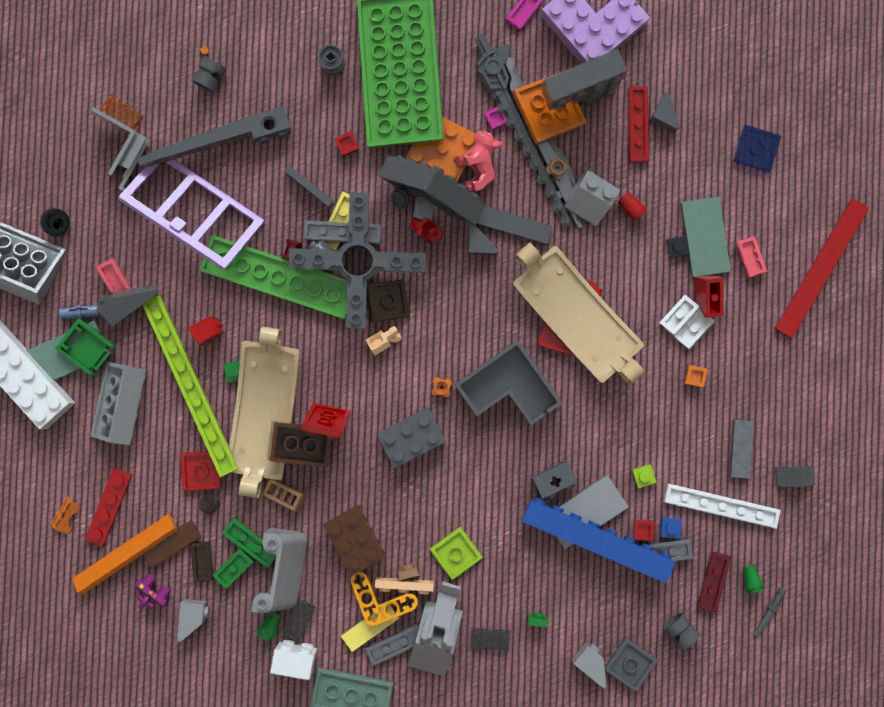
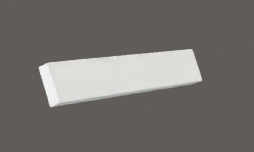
M667 483L663 500L665 503L777 529L781 512L779 509Z

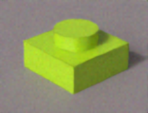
M651 464L632 469L638 489L657 483Z

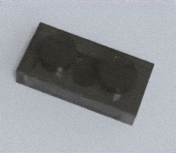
M471 627L470 648L509 650L510 630Z

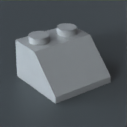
M587 170L579 177L564 208L593 226H597L611 208L620 189Z

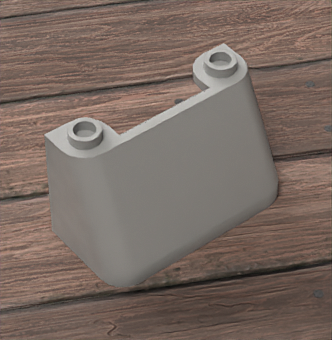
M273 527L264 532V550L270 554L277 555L272 586H270L267 593H260L254 598L251 612L268 613L291 609L296 605L307 547V538L303 533Z

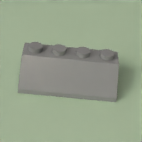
M106 361L91 437L109 443L130 445L134 435L133 429L138 416L137 410L142 397L141 391L146 378V369Z

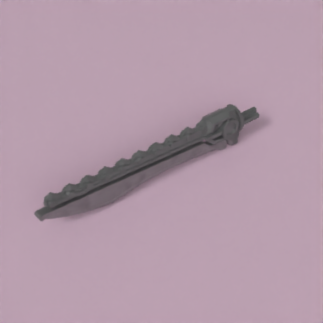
M480 34L474 38L482 53L481 59L475 65V69L487 91L491 94L490 97L494 100H499L498 111L501 114H507L506 125L509 128L515 129L514 140L522 142L521 153L525 157L530 156L529 168L533 171H538L537 182L540 185L545 184L544 196L554 200L552 210L556 213H561L560 224L563 227L571 226V220L560 200L562 198L564 203H566L576 185L569 162L552 138L536 144L547 167L550 166L553 157H558L563 162L568 163V169L564 171L562 179L558 180L551 174L558 189L556 191L506 89L509 80L508 74L511 79L509 86L511 94L515 89L524 86L513 58L508 57L510 54L509 45L505 44L504 46L492 49L485 35ZM569 211L576 228L580 229L582 227V218Z

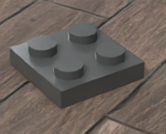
M625 636L604 667L605 671L637 692L658 659Z

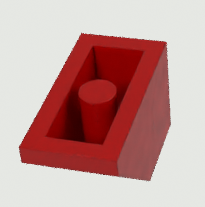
M714 275L694 277L695 298L704 317L724 316L723 278Z
M209 316L190 326L187 330L199 345L207 346L224 333L222 330L224 326L217 317L214 319Z

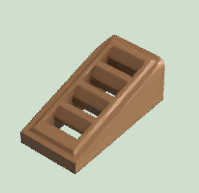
M269 479L262 494L293 512L301 510L307 494L275 479ZM276 485V486H277V489H276L274 495H272V494H271V493H272V490H273L274 486ZM284 489L281 498H278L281 490ZM289 492H290L291 495H290V497H289V499H288V502H287V501H285V500H286V498H287V496H288V494H289Z

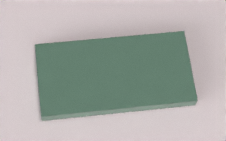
M712 197L681 202L692 278L731 272L720 198Z
M96 320L87 323L102 334ZM77 330L67 345L72 348L83 333ZM66 333L26 350L53 380L80 370L77 365L55 349Z
M318 667L310 707H389L394 682Z

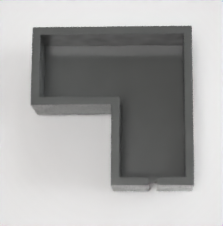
M616 49L545 78L541 92L549 111L553 109L559 111L572 101L574 104L580 102L581 105L587 104L588 106L597 102V99L600 97L608 98L613 96L624 79L627 68L619 49Z
M388 155L378 174L379 177L395 188L403 189L409 195L427 200L450 217L476 225L486 205L480 201V196L472 192L469 193V188L455 183L456 179L452 176L444 175V170L437 166L432 168L424 162L419 164L410 158L407 161V159L400 155L396 157Z
M518 340L454 384L476 416L508 395L528 424L533 425L546 416L542 411L545 410L546 413H550L563 403Z

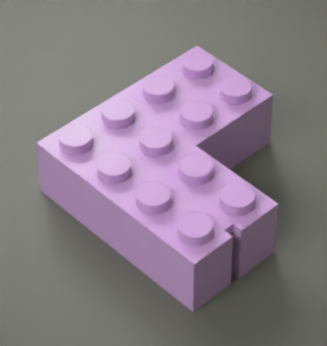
M552 0L542 8L540 15L581 64L618 49L640 31L650 19L640 5L635 6V0H611L597 13L585 0Z

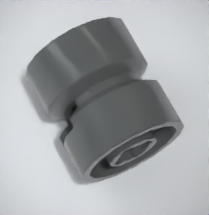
M332 44L321 48L318 58L324 73L329 76L341 74L345 68V60L341 49Z
M204 56L199 65L200 71L195 72L191 81L199 87L214 93L219 84L217 79L222 78L226 68L213 59Z
M682 612L671 617L663 626L670 637H674L673 641L680 650L687 649L700 637L694 626H689L690 621Z

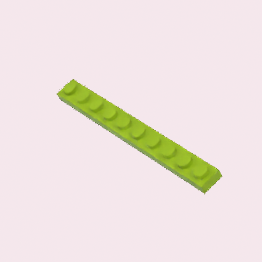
M157 295L143 304L144 310L219 476L223 477L238 470V465L161 295Z

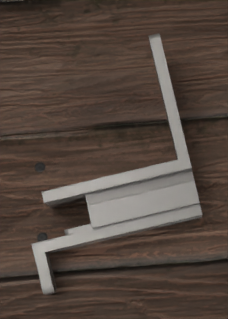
M93 107L91 109L92 114L129 134L107 174L111 176L117 165L126 169L122 176L123 180L118 187L119 190L124 191L126 189L124 185L138 162L137 158L142 155L149 139Z
M442 582L436 603L425 602L416 641L408 662L409 667L445 676L454 653L463 611L455 609L460 586Z

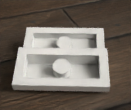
M684 295L660 321V325L684 347L690 350L713 325L715 320L711 317L705 318L700 306Z

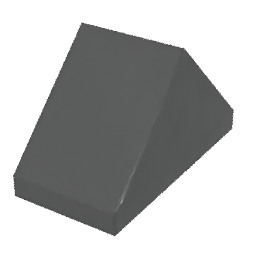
M668 91L661 97L649 121L674 133L679 130L680 125Z
M470 224L468 255H496L499 250L474 224Z
M814 466L775 467L776 486L805 487L815 485Z

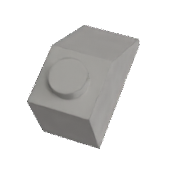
M184 599L180 602L177 642L184 640L206 618H209L210 607L207 606V601Z
M585 642L573 657L572 662L602 688H605L604 658L600 654L602 650L594 643L589 645Z

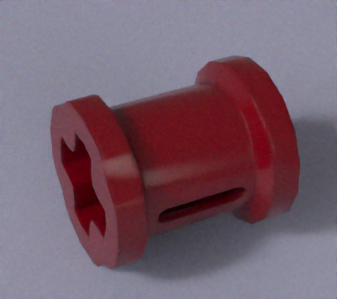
M286 239L287 246L281 258L289 260V249H300L303 245L302 243Z

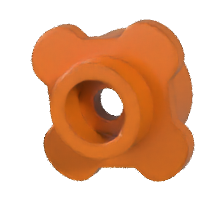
M439 377L434 378L432 394L434 396L443 395L444 397H449V388L452 381L450 379L443 380Z

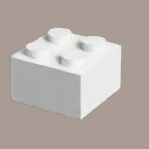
M291 640L279 642L274 650L270 673L310 680L314 671L317 648H314L309 643L297 645Z

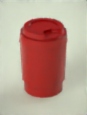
M627 192L618 201L620 207L633 221H637L647 212L646 207L633 194L631 195L630 192Z

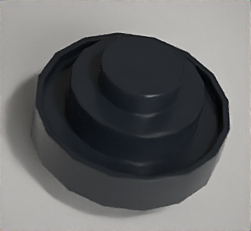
M50 208L43 212L40 218V225L45 233L58 237L67 232L70 219L63 210Z

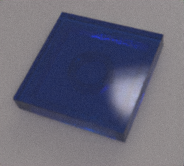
M744 125L733 162L765 172H771L781 135Z

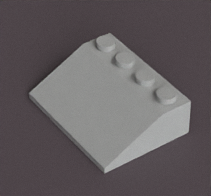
M0 222V289L39 305L50 289L66 249Z

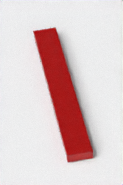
M854 198L849 201L776 324L775 330L789 338H793L869 210V207Z

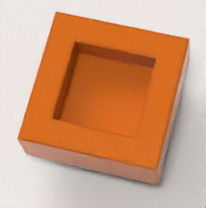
M688 365L684 384L704 388L708 369Z

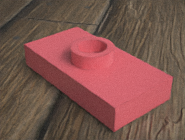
M755 236L735 242L747 278L767 272Z
M114 257L96 266L110 293L132 289Z

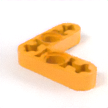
M360 571L351 577V584L364 619L371 626L389 621L418 607V598L411 593L379 605L368 575ZM358 575L365 578L362 584L364 587L368 586L369 590H363L359 593L358 589H362L360 583L356 584L355 582L358 579ZM364 593L371 594V603H363L362 596ZM407 597L414 599L413 607L410 608L409 605L402 607L404 611L401 612V607L397 601L400 600L401 604L407 601ZM375 604L376 608H372L374 614L378 613L379 615L376 618L377 622L369 619L371 611H366L365 607H371ZM389 604H394L397 607L396 614L389 615L386 609Z

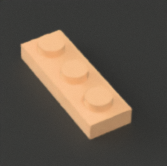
M376 577L375 588H379V591L382 592L399 589L398 592L410 593V590H416L419 594H429V591L433 592L434 581L400 580L398 578Z

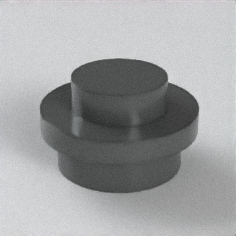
M397 189L393 191L390 200L395 207L403 208L408 205L409 196L405 190Z

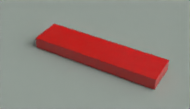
M648 86L628 87L629 163L649 162Z

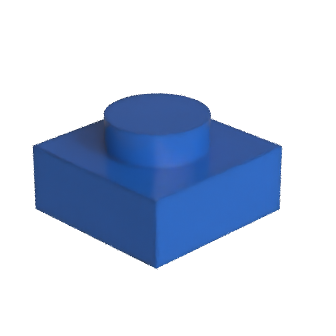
M661 517L660 537L680 539L682 519Z

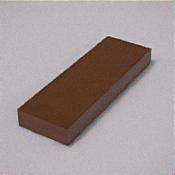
M192 520L143 554L150 567L155 566L202 537Z

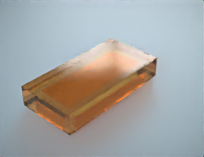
M112 93L100 108L112 118L133 130L144 117Z

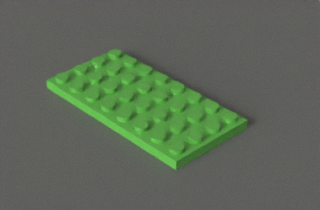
M357 0L368 149L444 141L434 1Z

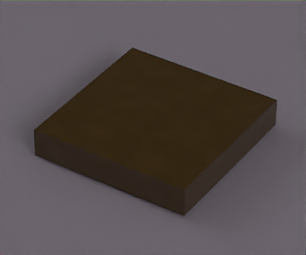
M404 279L367 284L371 322L409 317Z

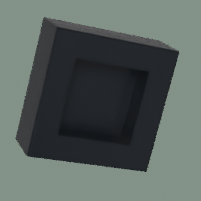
M686 236L666 239L669 259L689 255Z

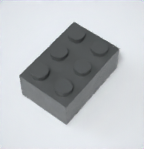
M429 407L377 433L394 468L446 442Z

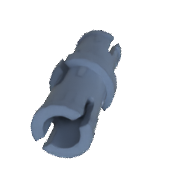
M77 305L76 307L59 308L61 320L76 318L83 320L87 317L101 316L97 310V305Z

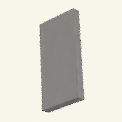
M605 475L558 507L563 508V513L571 515L572 512L581 516V520L586 523L591 520L601 526L629 506L609 476ZM557 537L564 549L573 545V543Z

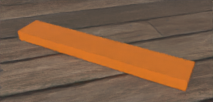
M167 514L73 577L72 580L77 593L83 595L178 531L172 516Z

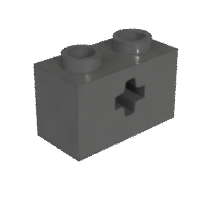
M566 460L531 476L541 498H546L547 500L557 496L556 492L562 489L565 492L574 488V484L577 483ZM553 476L560 479L557 481V486L550 484L553 481Z

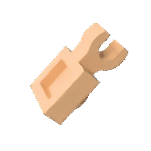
M393 326L385 333L382 330L367 338L366 342L375 356L391 346L389 342H398L402 337L396 327Z

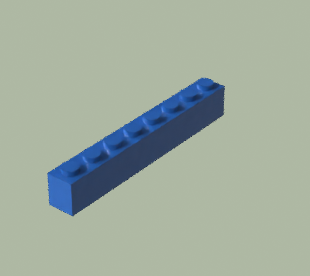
M537 497L535 500H529L521 519L522 522L667 584L675 565V561L671 559L672 555L663 551L660 554L653 551V547L644 543L642 546L635 544L636 540L626 535L624 538L617 536L618 532L607 528L606 531L600 529V524L591 520L586 523L581 520V516L571 512V515L563 513L564 509L553 505L551 508L545 505L546 501Z

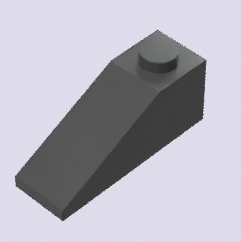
M155 284L116 291L110 295L105 294L98 300L97 310L111 326H114L158 294L159 287Z

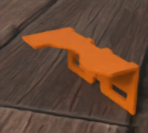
M67 496L60 507V512H57L51 522L55 530L65 534H69L72 526H69L70 517L79 510V504L73 502Z

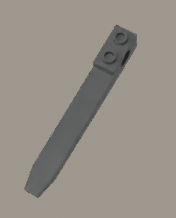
M284 106L236 120L158 149L137 159L139 166L145 168L253 136L255 143L263 144L269 142L270 138H284L288 136V133L291 132V127ZM267 123L275 125L272 130L264 128Z

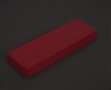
M711 551L697 603L698 608L717 613L731 556Z

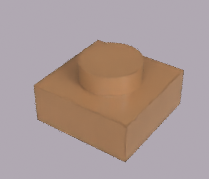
M406 564L401 566L402 569L398 570L400 580L419 576L417 565Z

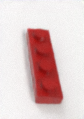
M113 468L85 541L101 547L105 546L133 474Z

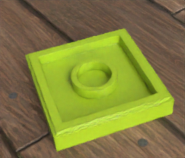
M461 526L429 549L451 580H454L483 558Z

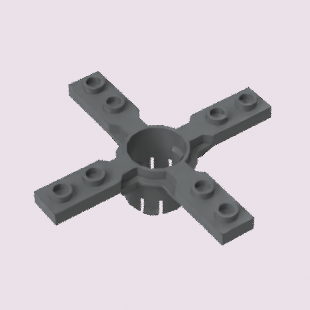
M350 192L348 243L344 244L339 251L289 249V269L339 270L341 275L347 279V329L366 328L367 280L376 271L425 273L426 253L376 252L374 247L368 243L369 193ZM351 249L361 251L366 249L372 256L370 258V266L372 267L369 271L366 270L364 275H351L343 267L345 265L344 255L350 254Z

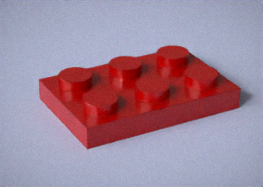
M313 403L303 421L302 430L313 435L323 434L331 439L341 438L349 419L350 410Z

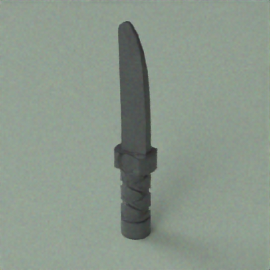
M778 589L771 604L769 603L767 606V612L754 631V636L759 635L766 628L774 613L778 611V606L787 592L786 590Z

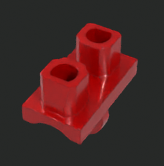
M425 216L422 220L416 217L413 218L410 228L415 230V233L424 242L431 244V242H438L442 239V229Z

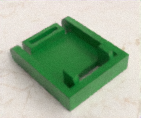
M78 318L55 349L93 377L95 372L91 368L98 371L112 353L107 347L115 349L116 345L84 320ZM78 330L83 334L71 348L67 343Z

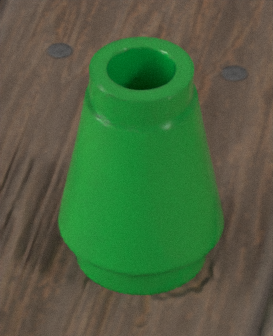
M754 564L743 567L745 590H748V594L764 591V584Z
M270 612L258 627L256 635L270 642L275 637L281 616Z

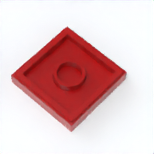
M208 451L181 453L183 491L222 489V477L219 476Z

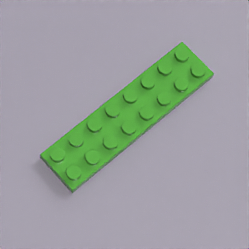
M211 235L207 248L224 258L236 242ZM248 246L242 249L225 271L203 258L199 270L201 272L342 319L346 318L347 279L316 269H289V260Z

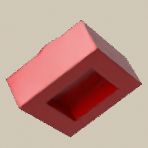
M352 131L334 138L342 157L360 150Z
M634 519L633 539L654 541L655 521Z

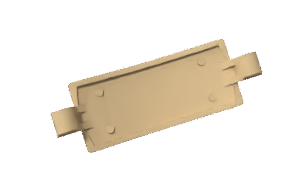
M528 243L515 255L526 271L513 282L514 287L599 382H605L617 372L631 385L645 373L639 363L632 359L644 347L643 342L604 302L557 246H553L541 257L538 250L531 243Z
M261 327L259 343L243 341L241 346L237 396L229 448L239 468L231 473L243 474L239 486L240 496L259 498L263 478L281 480L284 474L285 463L267 460L272 421L292 423L300 350L281 346V329Z

